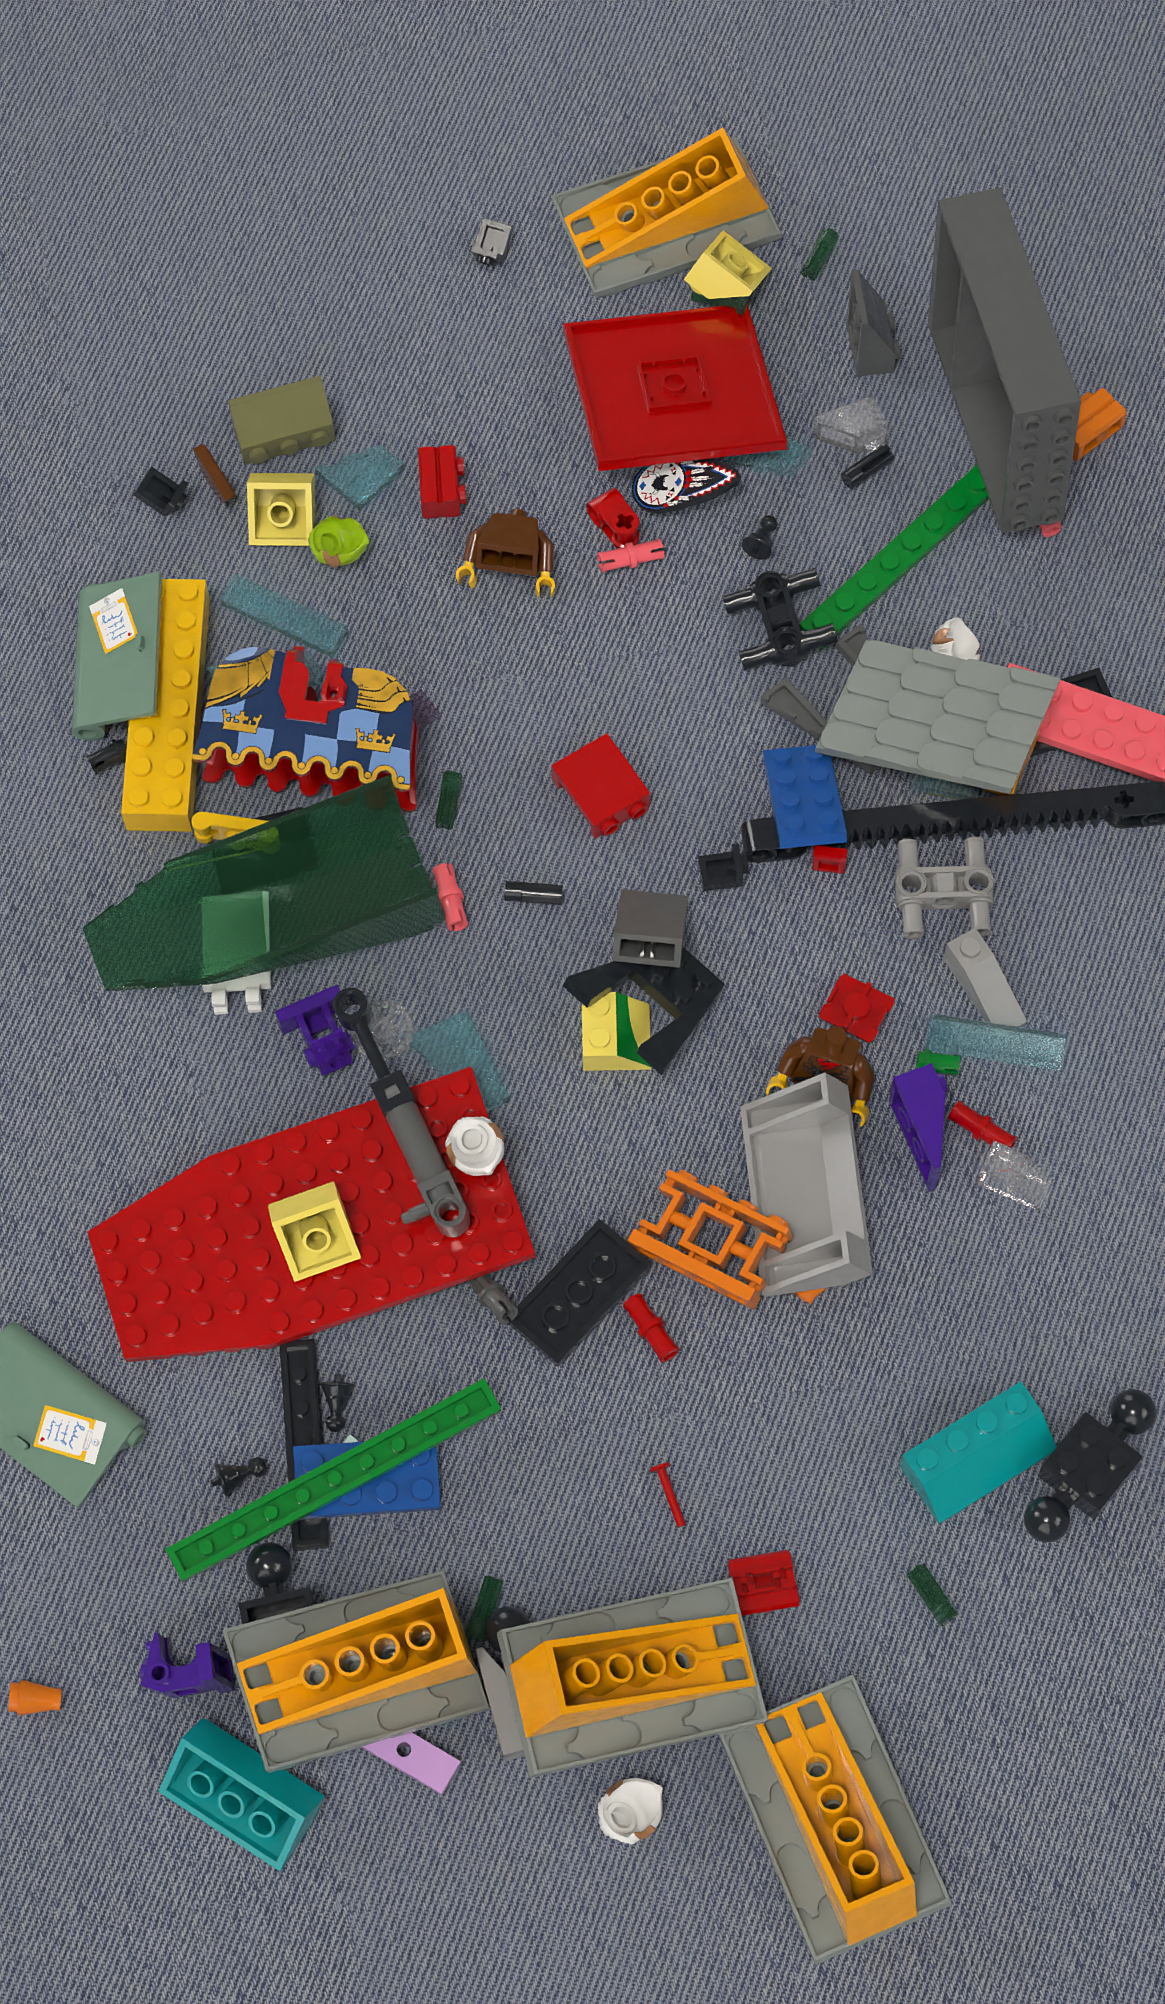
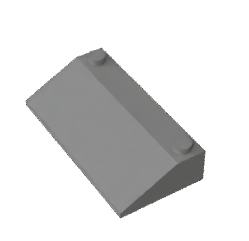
M822 1073L740 1106L751 1204L758 1208V1213L768 1218L770 1214L784 1219L788 1222V1228L793 1235L791 1243L787 1242L786 1250L783 1254L767 1247L758 1263L760 1277L766 1283L764 1290H761L762 1295L768 1297L842 1286L873 1275L848 1085L827 1073ZM754 1226L756 1242L761 1232L775 1238V1236Z

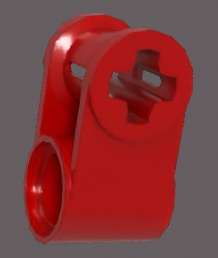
M613 487L586 503V510L591 520L603 531L614 547L619 549L623 548L626 543L631 542L633 545L639 543V518L616 488Z

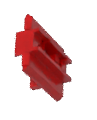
M843 973L837 980L826 1004L820 1010L819 1018L871 1043L879 1032L878 1030L886 1019L887 1014L892 1009L895 998L873 988L870 982L865 984Z
M789 1550L728 1560L729 1577L733 1579L742 1616L763 1612L769 1614L775 1610L799 1606L800 1596L796 1588L793 1561Z

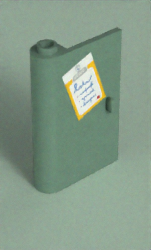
M160 572L103 584H89L79 591L72 735L78 739L98 740L104 737L105 725L157 715L162 574Z
M14 1321L7 1325L0 1333V1448L70 1503L80 1508L118 1452L130 1446L135 1448L141 1443L147 1433L144 1429L146 1421Z

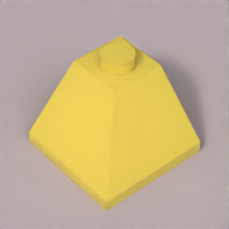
M723 230L703 252L684 280L690 284L693 291L704 295L708 299L750 296L772 268Z

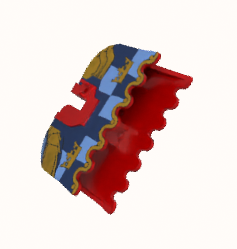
M294 646L287 653L264 647L244 648L230 654L216 668L209 689L202 726L192 755L193 760L196 762H207L202 777L206 783L219 782L227 770H231L235 773L236 783L242 788H249L254 784L259 775H265L268 787L276 793L284 791L289 781L295 779L299 781L300 791L306 797H314L318 794L321 786L329 784L332 787L333 797L340 802L349 800L354 790L362 789L365 794V801L370 806L381 805L386 795L393 793L397 796V804L401 810L407 812L416 810L419 731L408 692L396 678L383 671L369 668H345L344 663H340L337 659H331L328 662L325 682H323L321 702H318L316 691L313 687L309 686V670L305 666L304 660L305 647Z

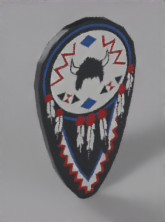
M715 459L642 466L635 475L631 486L632 497L639 508L648 513L660 514L677 511L715 499L728 492L740 482L741 475L731 465Z

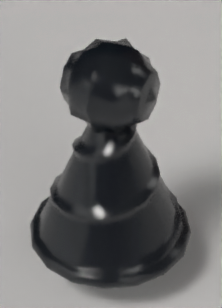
M765 515L761 519L760 524L762 528L742 541L743 550L755 559L764 560L772 554L770 532L776 529L778 523L775 517Z
M334 1374V1382H321L320 1386H322L321 1388L325 1394L331 1414L326 1419V1428L331 1432H339L344 1428L345 1424L344 1418L340 1415L341 1410L344 1408L355 1385L341 1382V1374Z
M259 1457L251 1459L248 1466L220 1465L215 1463L214 1467L218 1478L212 1479L210 1482L212 1487L221 1485L225 1497H228V1494L235 1490L242 1481H245L250 1474L255 1477L263 1476L267 1470V1465Z

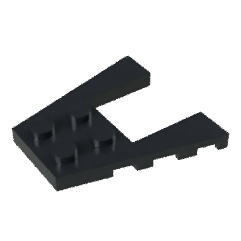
M684 947L682 949L680 968L613 961L566 977L563 987L586 1008L631 979L675 1018L673 1022L643 1042L637 1051V1054L660 1075L664 1074L668 1065L679 1053L685 1041L691 1036L697 1024L705 1016L725 985Z

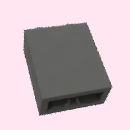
M621 889L614 931L612 961L680 968L686 928L688 896Z

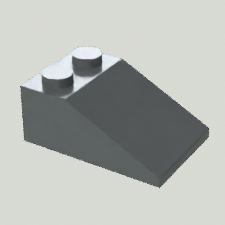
M854 270L851 274L846 326L856 377L894 372L895 360L900 359L898 340L893 341L891 334L895 331L893 314H887L885 301L859 270Z

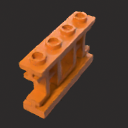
M668 1169L665 1174L667 1179L664 1183H661L659 1190L662 1195L672 1199L657 1226L641 1219L639 1229H633L627 1240L628 1243L642 1255L755 1310L761 1299L759 1293L761 1290H764L766 1283L763 1278L753 1274L767 1247L782 1254L784 1253L787 1242L791 1243L793 1235L788 1228V1222L773 1214H770L768 1218L758 1213L756 1206L743 1199H740L737 1203L727 1198L728 1194L715 1185L710 1184L708 1188L697 1183L698 1179L684 1170H679L676 1173ZM676 1188L714 1206V1208L701 1202L692 1218L680 1213L679 1211L686 1201V1197L683 1192L676 1190ZM707 1217L732 1229L718 1256L693 1244ZM736 1218L775 1236V1238L761 1232L753 1248L741 1243L740 1240L747 1228L744 1222ZM672 1224L685 1230L678 1245L681 1250L689 1254L686 1255L650 1237V1234L664 1240ZM732 1254L746 1260L739 1272L741 1280L749 1283V1285L710 1267V1265L724 1271Z

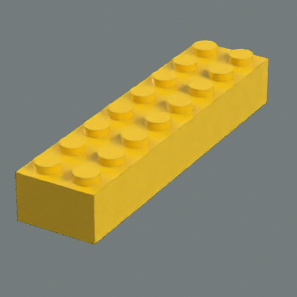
M162 579L157 715L129 720L121 809L124 825L128 831L192 832L197 762L193 760L192 755L200 732L210 604L206 580Z

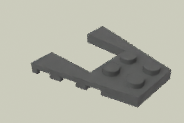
M858 625L840 638L835 647L853 667L865 641L868 640L863 625ZM787 678L761 695V703L819 741L827 724L826 719ZM849 760L869 774L881 767Z

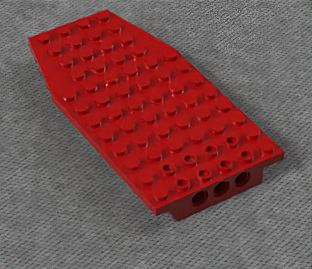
M472 1067L409 1087L447 1169L450 1171L469 1212L470 1225L466 1232L460 1236L447 1237L441 1234L431 1214L416 1222L403 1223L400 1217L401 1214L425 1201L376 1099L210 1155L87 1231L125 1361L136 1362L168 1359L173 1356L189 1354L190 1356L205 1355V1353L221 1351L231 1353L257 1348V1350L271 1349L536 1258L503 1158L491 1175L472 1176L453 1166L447 1155L445 1141L457 1120L462 1117H486L489 1119ZM334 1181L361 1258L294 1282L271 1223L268 1205ZM449 1210L443 1215L442 1219L444 1221H453L459 1215V1211Z

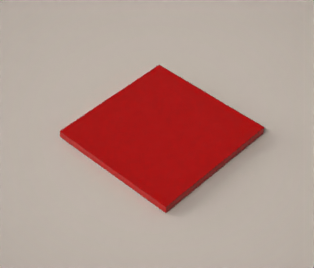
M747 303L563 323V333L598 471L787 449L786 435Z

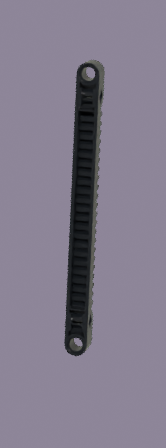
M1145 782L845 810L842 812L847 831V842L824 845L836 847V844H840L843 849H848L849 843H853L856 849L860 850L862 842L866 841L871 849L874 848L876 840H879L883 847H887L889 839H893L896 846H898L897 844L902 838L915 840V837L919 836L922 843L925 844L929 835H932L936 842H940L942 834H945L949 841H953L955 833H958L962 840H965L968 832H972L974 837H979L982 830L986 832L988 837L993 836L994 829H998L1001 836H1005L1007 828H1011L1013 833L1018 835L1020 827H1024L1027 833L1031 834L1033 826L1036 825L1041 833L1045 832L1047 824H1050L1054 831H1058L1060 823H1063L1067 830H1071L1073 822H1077L1080 829H1084L1086 821H1090L1092 826L1096 828L1100 819H1104L1109 825L1119 829L1157 826L1165 824V782ZM774 817L752 819L741 825L744 854L746 853L748 862L762 863L794 860L804 855L807 848L811 847H793L795 848L794 850L792 848L780 849Z

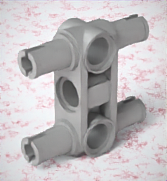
M981 837L965 839L966 866L919 867L917 841L914 839L900 840L897 844L899 868L894 874V897L897 907L902 912L904 938L912 940L922 938L924 934L922 910L969 909L971 930L976 928L981 937L989 936L991 934L989 908L994 902V878L991 869L985 862L984 839ZM974 883L981 884L985 889L980 891L974 890L970 885ZM908 885L914 886L918 891L910 893L905 891L903 887Z

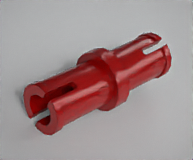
M958 1101L949 1113L948 1119L972 1133L973 1139L977 1141L983 1140L1000 1151L1004 1156L1009 1154L1017 1141L1015 1135H1011L994 1124L993 1118L988 1115H980L963 1104L962 1101Z
M641 1293L635 1294L624 1302V1310L628 1312L639 1328L637 1331L641 1339L647 1340L658 1356L659 1361L664 1363L675 1357L679 1353L678 1346L674 1344L663 1328L665 1324L662 1318L655 1316L644 1300Z

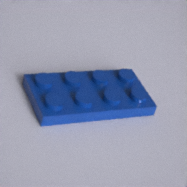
M817 745L763 750L764 768L780 849L847 842V831L832 759L830 755L816 753Z
M363 1442L293 1446L295 1479ZM437 1448L430 1449L302 1519L440 1510Z

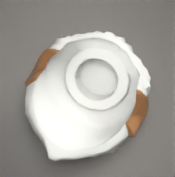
M952 618L943 625H940L939 629L935 631L931 646L933 652L965 660L975 659L980 661L982 659L980 654L976 655L980 648L977 638L961 618Z
M462 1117L453 1125L445 1141V1146L452 1165L465 1174L472 1176L491 1175L504 1155L503 1141L505 1138L499 1127L486 1117Z
M640 1778L620 1779L606 1790V1794L601 1797V1801L598 1803V1823L600 1824V1829L610 1839L634 1844L641 1839L649 1837L655 1832L663 1816L662 1786Z

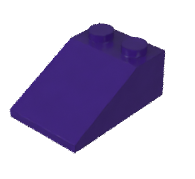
M932 1063L893 1077L888 1101L929 1192L936 1189L941 1169L945 1092L948 1091L944 1076L941 1072L936 1073Z

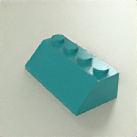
M1020 1381L904 1453L899 1466L940 1525L1050 1456L1057 1446L1041 1409Z
M204 1717L181 1738L158 1791L278 1871L284 1868L312 1825L325 1797L286 1770L266 1772L261 1754Z

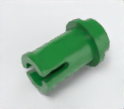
M925 1048L924 1051H918L916 1069L932 1063L936 1073L941 1072L942 1074L958 1076L957 1070H959L960 1055L932 1053L930 1049Z

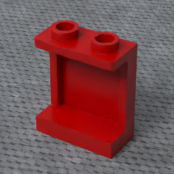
M608 733L551 765L553 782L558 789L563 787L589 823L594 839L602 835L609 836L613 834L622 823L629 819L636 820L640 818L650 807V792Z

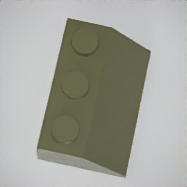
M321 376L228 400L234 434L244 465L251 463L259 464L269 458L280 455H292L299 450L310 447H322L329 442L336 441L333 421Z

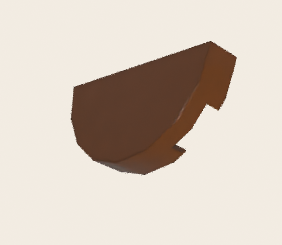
M201 444L193 448L197 463L218 499L223 503L234 499L235 492L206 445Z

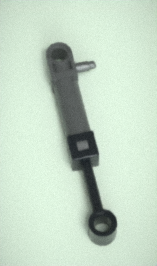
M349 987L342 989L334 998V1011L340 1024L345 1029L356 1031L378 1078L377 1081L370 1084L372 1092L425 1201L410 1208L407 1212L401 1214L400 1217L404 1224H408L431 1214L441 1234L447 1237L460 1236L466 1232L470 1225V1215L461 1194L438 1151L402 1071L398 1070L391 1074L368 1027L372 1019V1011L366 996L357 988ZM351 1005L360 1006V1009L354 1014L345 1013ZM449 1210L459 1211V1215L453 1221H444L442 1219L443 1215Z

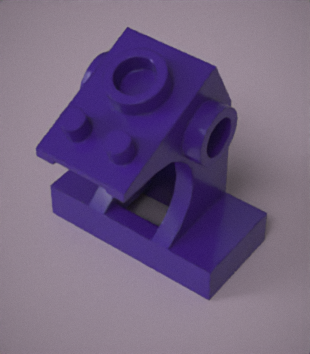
M337 984L275 1011L277 1023L283 1035L296 1029L300 1030L308 1047L303 1050L306 1060L311 1069L317 1066L322 1076L353 1063L350 1052L355 1050L352 1039L347 1031L343 1032L342 1028L338 1029L332 1017V1014L335 1013L333 1001L337 993L340 992ZM328 1029L331 1033L320 1039L312 1038V1036Z
M157 1632L154 1633L152 1641L146 1642L145 1648L150 1651L148 1658L144 1659L140 1668V1679L142 1680L140 1686L171 1698L215 1690L220 1693L235 1691L232 1660L229 1653L207 1642L195 1645L196 1658L190 1664L175 1666L171 1658L169 1638H165Z

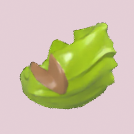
M333 514L321 520L309 533L308 542L310 549L319 562L336 568L348 565L359 559L367 549L369 539L361 524L350 516L341 518Z

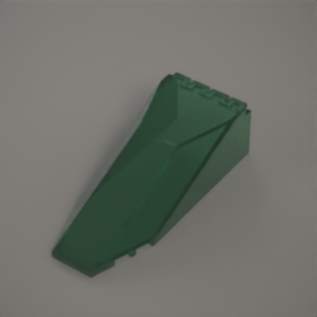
M388 775L166 861L163 864L165 868L146 883L142 881L135 886L136 891L117 906L113 903L82 928L105 990L119 991L217 984L406 939L433 930V924L445 920L437 890L432 888L424 866L420 865L412 869L410 868L421 862L413 838L408 836L400 840L398 839L406 836L410 831L402 811L399 810L401 807L391 776Z

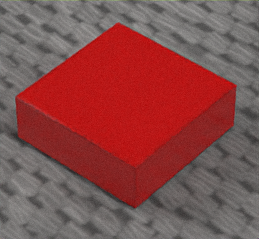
M814 845L812 870L838 874L845 873L848 849Z

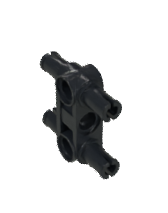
M816 568L787 576V573L779 574L774 571H766L760 574L756 581L749 584V588L722 595L728 615L755 606L756 609L760 608L769 638L764 644L738 651L744 671L770 662L773 665L781 664L786 667H793L798 665L803 660V657L811 654L810 650L838 642L833 623L807 631L800 629L791 599L794 598L793 595L821 587ZM773 588L778 589V590H777L775 593H773V594H766V593H765V592H766L767 590H769V589H773ZM786 644H795L789 650L781 649Z

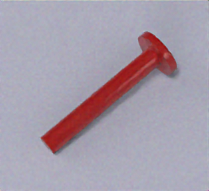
M666 1462L652 1467L650 1472L658 1473L677 1528H680L686 1524L666 1472V1468L671 1465L670 1462Z

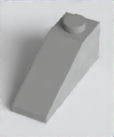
M976 928L948 942L943 960L996 1038L999 1040L1027 1024V1020L994 954Z
M483 1647L476 1648V1657L504 1761L523 1757L524 1752L518 1730V1722L516 1721L506 1673Z

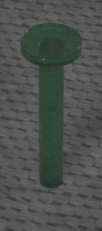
M693 293L691 296L692 301L735 308L736 313L739 315L745 312L747 306L745 296H739L737 300L726 298L708 299L704 295Z

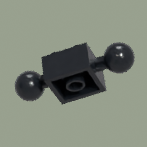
M1129 1389L1118 1394L1111 1405L1110 1414L1112 1422L1107 1428L1087 1412L1082 1415L1044 1462L1039 1471L1038 1477L1056 1491L1051 1497L1043 1496L1036 1498L1027 1506L1024 1513V1525L1030 1536L1045 1543L1061 1539L1067 1533L1070 1526L1068 1510L1072 1505H1075L1094 1521L1136 1470L1143 1458L1140 1453L1125 1443L1124 1440L1129 1435H1138L1146 1432L1155 1422L1156 1406L1147 1393L1137 1389Z
M266 1542L256 1546L250 1552L246 1561V1571L250 1580L258 1587L263 1588L264 1597L238 1603L242 1624L315 1605L310 1587L289 1592L285 1591L284 1583L292 1572V1559L289 1552L283 1546L277 1543Z

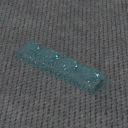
M238 574L234 575L219 598L222 606L331 658L335 656L349 633L348 626Z
M930 1014L925 1048L930 1049V1051L1061 1071L1066 1034Z

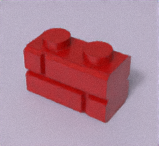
M454 445L439 446L438 448L435 446L420 447L418 449L422 517L424 519L440 518V516L444 518L458 517L460 515V504H466L465 485H459L458 477L464 476L463 457H457Z

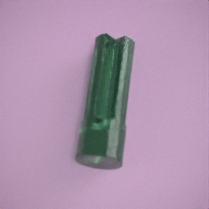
M831 228L822 229L815 246L800 272L803 277L808 276L810 280H816L828 255L839 239L836 231Z
M456 771L443 772L435 819V827L439 829H453L463 777L462 774Z
M924 1563L916 1566L906 1574L940 1627L948 1624L959 1615Z
M491 1576L484 1577L473 1615L466 1630L467 1637L476 1641L486 1642L485 1625L488 1617L495 1611L503 1585L502 1580L494 1579Z

